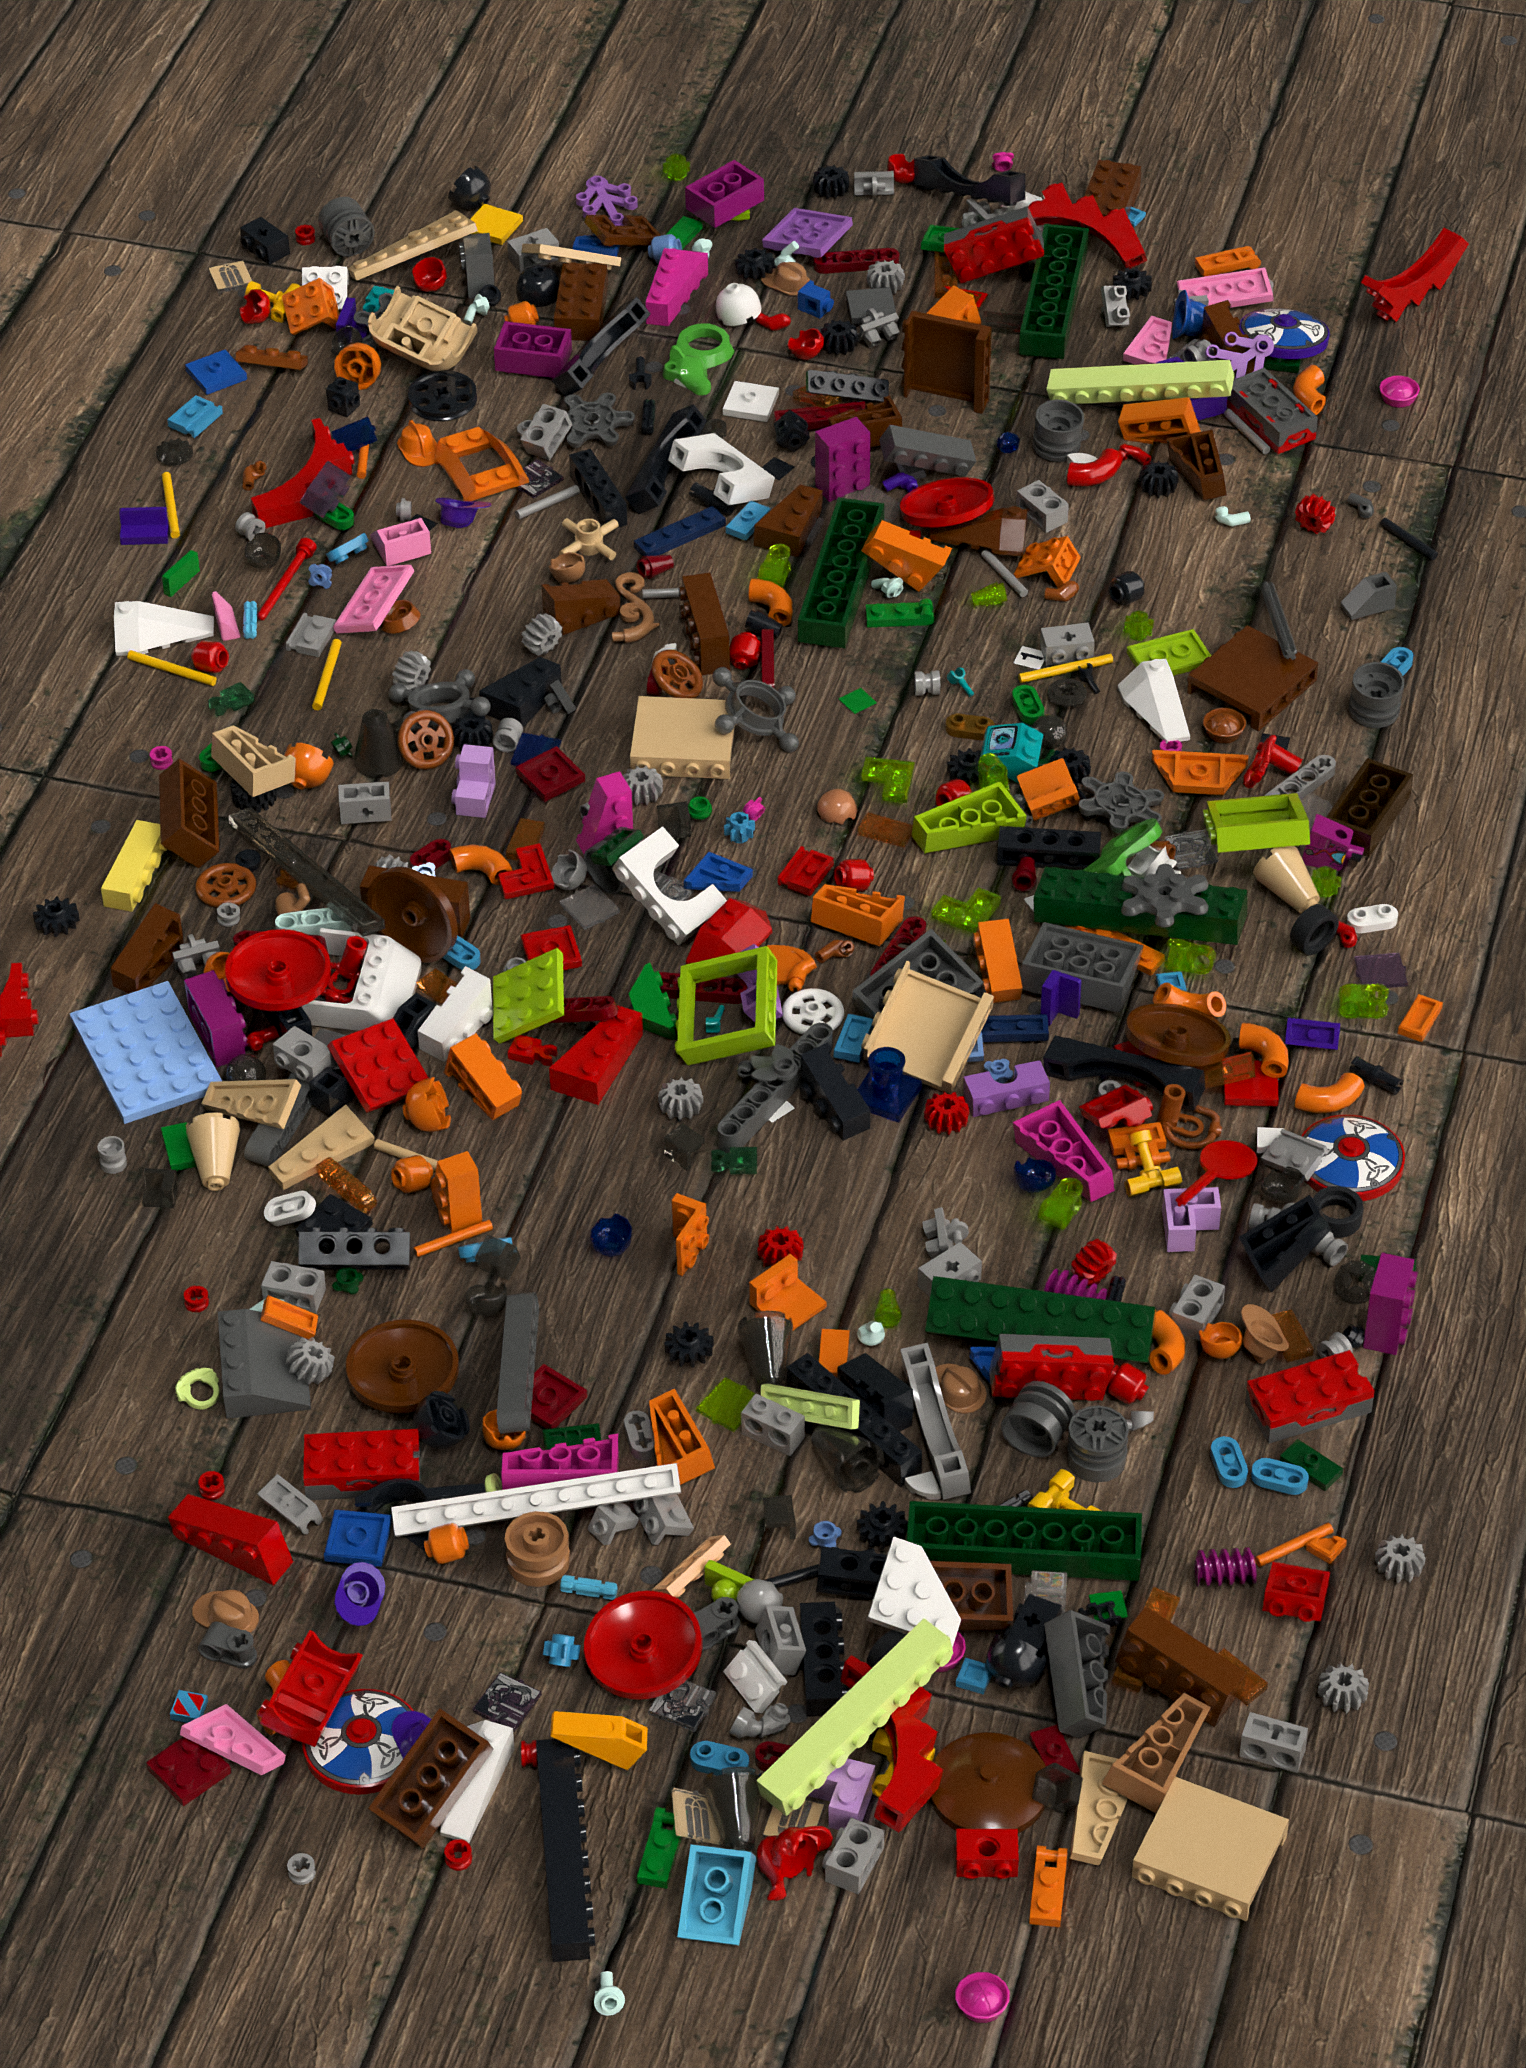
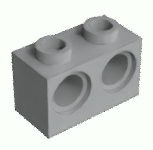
M542 404L539 411L535 413L529 427L523 432L520 440L528 454L551 460L571 428L572 422L565 410Z
M1040 480L1017 490L1016 506L1021 509H1027V518L1045 533L1068 522L1069 504Z
M271 1261L261 1285L263 1299L269 1295L309 1312L317 1313L326 1290L324 1271Z
M1194 1275L1189 1284H1184L1180 1293V1300L1178 1303L1174 1302L1169 1311V1316L1180 1327L1183 1335L1200 1341L1199 1330L1204 1331L1208 1323H1213L1224 1304L1225 1285L1198 1275Z
M755 1394L741 1412L743 1435L788 1456L793 1454L805 1438V1416L763 1396Z
M1250 1712L1241 1736L1239 1757L1298 1773L1306 1750L1308 1728Z
M850 1818L847 1826L839 1829L835 1840L836 1845L833 1851H827L822 1867L825 1868V1882L859 1895L884 1849V1830Z

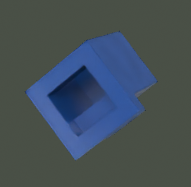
M812 280L807 282L798 291V310L821 319L833 308L834 300L830 298V291L814 285Z

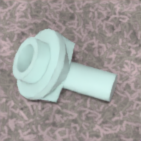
M699 239L694 243L691 251L708 253L709 259L712 241Z
M791 242L781 251V254L775 258L776 266L782 262H796L791 257V254L799 248L797 242Z
M480 294L475 296L473 304L468 307L463 321L465 323L472 324L476 313L483 316L487 315L490 309L487 298L482 297Z
M900 577L892 579L880 578L873 580L871 585L873 589L881 588L887 598L897 597L902 592L903 579Z
M870 1321L858 1329L857 1336L861 1343L873 1346L880 1344L884 1340L885 1331L881 1322Z
M609 1971L601 1972V1989L595 1991L594 2006L602 2015H614L623 2008L625 1996L622 1990L613 1986V1973Z

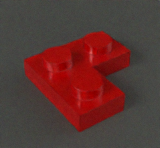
M540 843L516 848V857L521 869L498 874V881L505 900L554 889V881Z

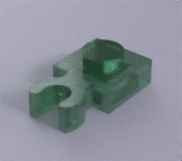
M238 682L220 691L221 697L210 698L208 700L209 709L215 707V715L221 716L229 708L237 711L255 702L254 694L242 682Z
M730 1147V1153H725L722 1150H712L711 1171L721 1172L725 1169H730V1174H757V1147Z

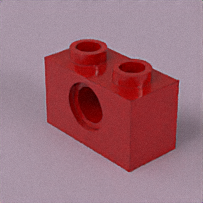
M956 1829V1877H966L969 1879L978 1877H997L999 1879L1018 1877V1829Z

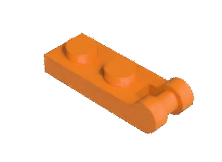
M1250 246L1195 258V266L1203 277L1233 272L1248 267L1250 269H1257L1261 265V260L1255 255L1254 250Z
M1037 1845L1029 1924L1060 1927L1068 1848L1049 1850L1046 1849V1846ZM1045 1861L1056 1862L1057 1868L1045 1867Z

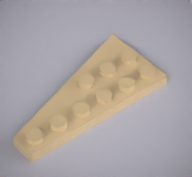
M455 210L420 230L410 232L407 237L366 259L354 262L353 266L349 267L348 270L350 276L357 281L478 230L475 222Z

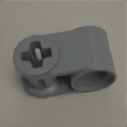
M721 1597L705 1608L694 1612L702 1633V1650L710 1649L719 1641L736 1633L740 1627V1619L737 1616L738 1604L730 1597Z
M212 1622L198 1645L199 1653L206 1659L219 1661L241 1669L253 1666L258 1658L257 1651L253 1647V1636L250 1632L227 1626L221 1622Z

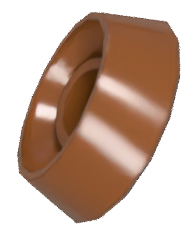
M408 600L395 601L381 623V628L386 633L392 634L409 630L419 621L420 611Z
M1217 708L1206 713L1203 718V726L1208 737L1213 741L1230 743L1239 739L1246 727V719L1234 709Z

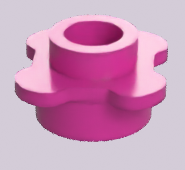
M1000 152L992 156L994 159L992 167L997 171L1004 172L1012 168L1013 153Z
M758 797L756 801L750 800L744 806L742 811L745 814H749V820L757 821L764 813L765 807L761 804V797Z

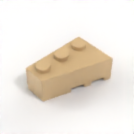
M234 725L212 733L211 757L252 797L295 781L296 758L289 754L286 757L278 753L276 747L272 745L264 746L258 742L257 737Z

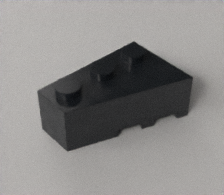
M538 657L479 690V697H485L490 702V711L486 715L500 721L504 718H513L524 727L547 703L544 699L545 696L555 693L550 684L557 680L561 683V665Z
M827 1042L801 1054V1085L799 1090L802 1097L811 1102L817 1115L822 1116L827 1121L830 1130L833 1133H837L844 1141L870 1129V1109L854 1083L848 1085L842 1075L845 1069L841 1063L835 1064L830 1056L832 1048Z
M1308 1195L1239 1236V1239L1261 1279L1269 1290L1273 1292L1331 1231V1228L1315 1201Z
M867 1353L837 1367V1378L899 1432L912 1426L914 1407L913 1389Z

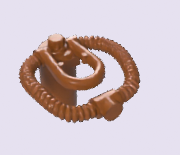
M1177 1084L1167 1085L1164 1089L1157 1120L1161 1123L1164 1135L1169 1142L1183 1149L1199 1150L1213 1143L1215 1138L1220 1137L1222 1126L1220 1125L1219 1115L1215 1111L1200 1105L1196 1106L1193 1112L1201 1113L1212 1119L1207 1138L1194 1143L1191 1141L1183 1142V1140L1173 1135L1172 1132L1190 1138L1198 1137L1202 1134L1204 1125L1199 1118L1180 1113L1181 1109H1183L1182 1105L1185 1098L1184 1088ZM1178 1119L1184 1120V1123L1187 1121L1195 1123L1198 1129L1196 1131H1188L1183 1127H1177Z

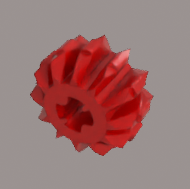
M1314 493L1311 496L1305 495L1296 506L1295 520L1300 522V527L1307 528L1308 532L1312 530L1315 534L1319 532L1325 533L1335 521L1336 508L1330 506L1331 501H1325L1323 496L1319 498Z
M944 1090L942 1095L934 1093L932 1099H927L924 1119L928 1123L929 1129H936L938 1134L947 1132L950 1135L951 1131L960 1133L961 1128L966 1127L969 1107L964 1096L957 1097L956 1092L947 1094Z
M776 1225L774 1230L766 1229L764 1235H760L757 1254L759 1259H762L764 1266L771 1265L772 1267L789 1254L798 1261H801L804 1242L802 1237H799L797 1230L790 1231L788 1225L784 1229H779Z
M1098 1238L1089 1241L1076 1254V1258L1071 1263V1272L1078 1275L1080 1282L1083 1279H1087L1089 1287L1093 1283L1099 1284L1112 1271L1111 1268L1116 1264L1117 1254L1113 1251L1112 1247Z

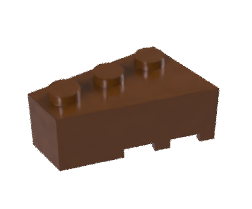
M1228 300L1204 307L1200 341L1205 339L1211 345H1217L1219 349L1242 354L1250 349L1238 345L1228 347L1224 343V337L1229 332H1235L1239 337L1249 338L1247 334L1243 335L1238 327L1240 325L1238 317L1233 318L1229 311L1231 304ZM1233 336L1227 337L1229 343L1235 342ZM1255 357L1248 361L1245 375L1254 371Z
M890 395L884 397V402L873 405L872 402L865 404V409L855 412L854 409L829 417V426L857 417L870 431V449L874 446H880L879 439L889 425L902 427V416Z
M1213 430L1166 439L1169 460L1203 500L1227 495L1224 473Z
M800 484L754 525V546L799 557L822 511L823 490Z
M607 579L581 581L577 585H569L568 582L561 583L560 586L551 587L548 584H541L543 614L551 615L562 626V635L620 614V595Z
M155 903L110 968L113 987L128 994L147 988L172 964V952L180 951L179 945L184 944L180 914Z

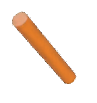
M364 427L361 432L357 477L360 479L366 477L371 429L368 427Z
M486 1220L413 1247L416 1257H420L493 1230L490 1220Z
M1329 1522L1256 1556L1255 1563L1258 1567L1271 1563L1306 1546L1314 1538L1319 1537L1321 1539L1334 1532L1333 1527Z

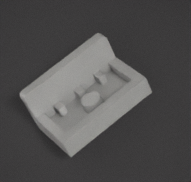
M677 1494L634 1500L633 1507L652 1545H659L665 1534L689 1536L694 1529Z

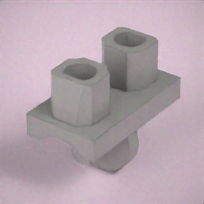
M894 171L854 172V194L872 196L894 194Z
M970 198L966 200L969 210L963 214L961 224L963 227L999 216L997 212L990 214V206L986 201L977 203L974 199Z
M1103 286L1101 288L1103 300L1101 313L1105 315L1106 327L1129 326L1128 317H1130V312L1126 303V286Z
M873 308L866 310V317L861 319L863 325L860 326V333H857L858 341L864 340L868 347L872 348L880 344V333H884L887 341L896 339L900 333L896 324L899 319L897 313L884 317L883 312L877 313Z
M193 934L187 935L188 943L179 945L180 951L172 952L174 970H179L183 979L196 975V964L204 963L205 966L207 959L211 955L220 952L218 941L206 943L204 938L195 941Z
M942 1207L934 1209L935 1218L923 1221V1229L927 1238L930 1239L938 1236L936 1239L925 1242L926 1250L931 1259L953 1247L954 1243H962V1240L969 1234L966 1223L959 1221L957 1218L952 1219L951 1223L945 1219Z

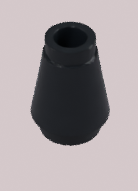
M751 610L745 623V628L749 629L750 633L762 635L761 629H774V637L778 638L783 624L778 623L760 610H757V612Z

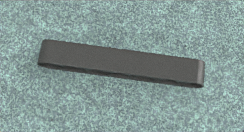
M826 1023L813 1024L790 1048L794 1054L793 1060L798 1065L796 1077L788 1081L778 1079L766 1082L758 1081L719 1122L717 1128L718 1148L721 1152L734 1154L740 1151L801 1085V1054L827 1042L833 1051V1029L830 1025Z
M321 1028L314 1038L328 1045L331 1041L346 1035ZM294 1073L290 1074L288 1079H296L301 1084V1088L285 1128L280 1129L259 1123L246 1144L244 1152L246 1160L269 1167L279 1158L312 1105L310 1086L307 1081L300 1080Z
M536 1292L507 1295L497 1403V1424L500 1434L530 1430L539 1320V1303Z

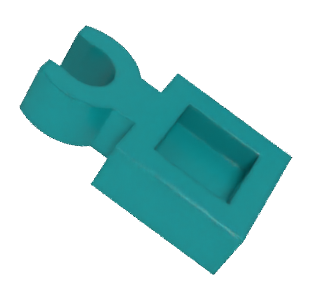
M374 286L365 298L366 303L363 305V311L377 312L381 307L379 296L384 293L393 295L394 290Z

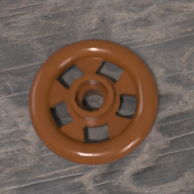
M663 650L656 654L652 662V673L659 687L673 698L695 699L698 697L703 688V678L699 668L692 659L676 650ZM668 659L674 660L675 664L670 665ZM662 668L666 669V675L663 674ZM687 682L692 686L691 690L685 686Z
M420 710L409 715L401 724L398 732L399 751L402 757L413 767L424 770L436 768L443 764L452 752L454 745L453 730L449 722L441 714L431 710ZM430 721L438 724L436 731L427 727ZM415 723H418L421 728L414 735L410 729ZM426 735H428L430 738V742L428 744H425L424 737ZM438 737H444L443 748L437 747ZM414 741V744L418 749L413 753L410 751L408 746V743ZM432 751L433 758L424 760L423 752Z
M221 863L207 868L200 874L196 881L195 890L199 899L211 907L218 908L223 903H234L239 906L248 901L254 894L256 879L248 868L239 866L236 863ZM223 873H233V875H223ZM211 878L215 879L213 884L207 883ZM245 879L246 884H238V880ZM212 891H215L219 895L217 897H213L210 895V893ZM235 892H238V895H236V896H234V897H229L230 895L234 894Z

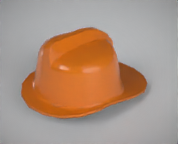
M409 420L408 426L402 430L401 437L398 439V448L405 459L415 466L426 467L435 464L437 442L433 438L430 428L424 424H415L413 420Z

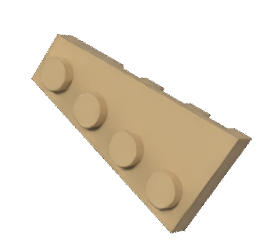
M522 244L521 253L538 255L539 259L551 260V257L558 258V262L571 263L574 260L583 264H607L608 270H611L612 266H620L621 257L543 244Z
M296 1079L210 1082L201 1104L210 1111L284 1129L301 1084Z
M345 1104L269 1166V1174L285 1190L375 1143L374 1135Z
M1084 1751L1082 1755L1069 1859L1098 1866L1103 1859L1128 1800L1127 1797L1102 1784L1111 1765L1117 1758Z

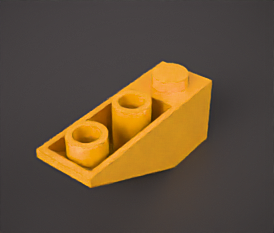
M559 1711L552 1713L551 1737L625 1770H628L647 1751L648 1728L623 1716Z

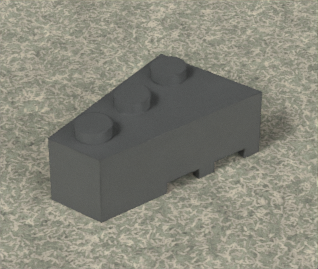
M489 233L469 234L463 237V242L459 243L462 270H466L469 299L475 298L485 285H495Z

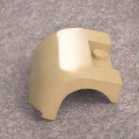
M396 286L392 299L381 317L376 319L375 313L372 312L368 320L369 331L376 344L433 372L449 370L458 364L478 332L476 324L473 323L472 326L461 322V318L457 317L456 314L419 296L413 295L411 298L401 293L399 286Z

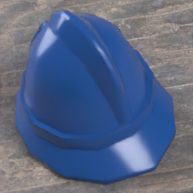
M1186 290L1181 291L1176 300L1172 327L1173 339L1181 335L1198 336L1202 333L1203 313L1206 305L1189 299Z

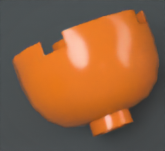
M357 342L347 345L339 352L335 359L334 369L337 377L340 376L358 383L359 390L367 389L377 380L381 372V360L374 348Z
M296 743L295 747L289 744L284 756L287 757L290 754L296 758L295 781L291 782V784L298 789L315 788L322 785L329 777L334 765L332 758L329 756L326 759L321 756L323 751L309 744Z
M434 1077L415 1083L408 1090L405 1099L406 1104L402 1107L406 1120H410L416 1128L426 1132L447 1129L451 1121V1115L445 1117V1108L449 1107L446 1093L441 1083L434 1081Z

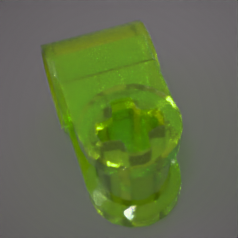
M775 544L771 546L764 562L760 565L758 579L774 582L783 588L786 578L791 571V564L788 561L790 548L787 545Z
M994 753L982 755L978 761L979 790L1001 782L1010 793L1006 766Z
M1182 939L1168 940L1167 945L1170 948L1168 960L1165 961L1164 967L1173 971H1186L1197 974H1207L1212 970L1216 960V952L1211 946L1192 943ZM1197 956H1206L1210 962L1207 964L1200 963Z
M1345 984L1338 991L1339 1013L1341 1016L1350 1019L1383 1018L1388 1013L1386 1000L1389 997V990L1382 984ZM1376 991H1378V997H1375Z
M1075 1178L1063 1179L1041 1204L1038 1218L1064 1230L1082 1207L1080 1196L1083 1192V1185L1081 1181Z

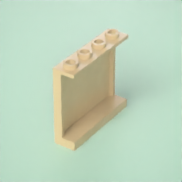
M639 696L630 754L631 769L634 770L636 765L639 768H644L647 765L648 769L656 768L657 773L661 774V776L730 779L734 729L729 734H721L715 728L717 717L723 714L728 715L725 707L726 700Z
M906 961L903 969L898 968L894 976L893 983H895L893 990H888L884 996L882 1004L885 1006L882 1012H877L873 1019L872 1026L874 1029L871 1035L867 1033L863 1039L861 1048L864 1049V1060L940 1091L945 1090L946 1093L952 1094L993 1008L994 996L984 992L982 998L910 970V962Z
M1175 1777L1133 1860L1132 1878L1145 1885H1153L1166 1890L1171 1895L1182 1896L1195 1901L1202 1907H1210L1221 1911L1231 1918L1247 1921L1249 1907L1279 1845L1283 1846L1287 1838L1289 1819Z

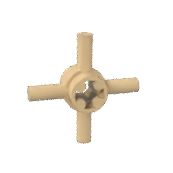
M568 518L564 519L562 526L575 534V542L560 550L559 555L579 551L583 555L591 556L600 552L609 560L615 558L616 552L603 544V536L619 527L617 520L613 519L600 527V523L594 519H583L578 524H575Z

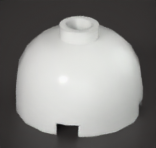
M731 283L724 288L717 296L715 305L718 320H722L723 324L728 326L743 325L747 323L746 319L753 316L754 320L761 313L762 309L756 292L750 286L738 283Z

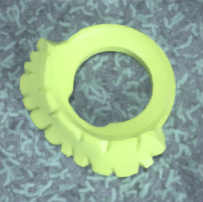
M204 1367L187 1372L178 1380L175 1386L178 1401H185L190 1407L195 1409L212 1407L218 1401L220 1394L217 1374L213 1372V1369ZM196 1381L207 1383L213 1389V1396L207 1401H198L192 1397L190 1385Z

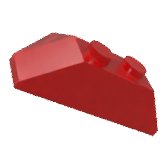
M729 898L700 927L686 959V965L738 953L754 943L759 947L772 934V927L766 911L746 901Z

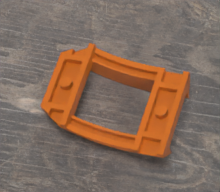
M480 427L440 438L438 441L435 463L436 465L440 464L447 472L456 488L460 490L463 501H473L529 483L526 473L511 449L500 439ZM494 448L506 464L469 476L459 458Z

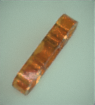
M327 1157L316 1165L320 1178L356 1209L366 1214L377 1206V1200L373 1192L334 1159Z

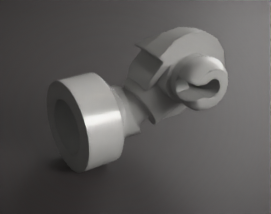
M776 1703L774 1706H769L763 1717L757 1721L754 1712L743 1707L729 1733L739 1739L746 1736L756 1737L759 1735V1738L770 1734L775 1735L785 1729L790 1723L791 1719L788 1715V1708L782 1703Z

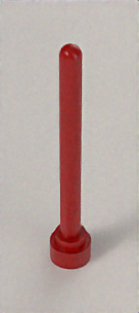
M309 538L300 539L296 545V556L257 613L259 620L266 619L304 559L313 556L317 550V545L313 540Z

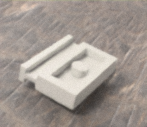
M748 1640L746 1643L747 1647L739 1651L723 1672L754 1712L762 1714L780 1692L779 1688L787 1684V1680L758 1643Z

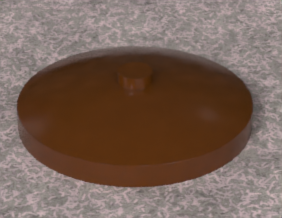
M392 867L383 871L372 881L367 896L368 909L380 935L392 938L419 956L422 963L438 961L451 951L458 935L456 916L446 895L431 879L411 868Z
M1161 1003L1140 1006L1129 1013L1125 1025V1035L1133 1046L1153 1058L1178 1065L1204 1066L1217 1063L1227 1056L1231 1043L1230 1033L1218 1020L1198 1010L1180 1005Z
M393 1320L369 1329L354 1342L347 1355L346 1373L352 1392L366 1405L384 1412L409 1413L414 1412L420 1401L434 1391L449 1393L458 1377L459 1359L452 1339L440 1328L419 1320Z
M994 1732L969 1734L949 1743L933 1761L943 1769L939 1788L930 1797V1802L939 1818L955 1831L956 1829H1018L1019 1834L1032 1826L1046 1808L1049 1797V1775L1047 1768L1034 1749L1015 1737Z

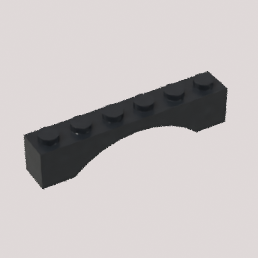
M925 155L914 158V184L923 186V189H939L940 193L955 192L956 196L970 195L971 199L985 198L987 202H1003L1005 206H1014L1016 202L1025 200V173L1008 170L993 174L988 180L980 182L968 179L957 172L944 157Z
M636 296L620 306L551 380L564 397L581 390L594 376L596 369L602 361L649 317L651 313Z
M694 404L673 412L628 490L625 498L638 514L658 507L667 493L665 479L673 465L668 461L673 441L675 439L699 436L707 420Z
M415 993L404 1002L393 1017L411 1048L419 1043L418 1029L436 1006L435 1003L418 993ZM339 1066L327 1067L309 1082L312 1105L330 1116L356 1096Z
M1055 1035L1043 1056L1046 1075L1066 1081L1092 1076H1116L1140 1082L1152 1088L1161 1096H1163L1167 1085H1180L1185 1090L1182 1108L1192 1111L1195 1110L1205 1090L1204 1070L1168 1063L1143 1055L1081 1042L1071 1038Z

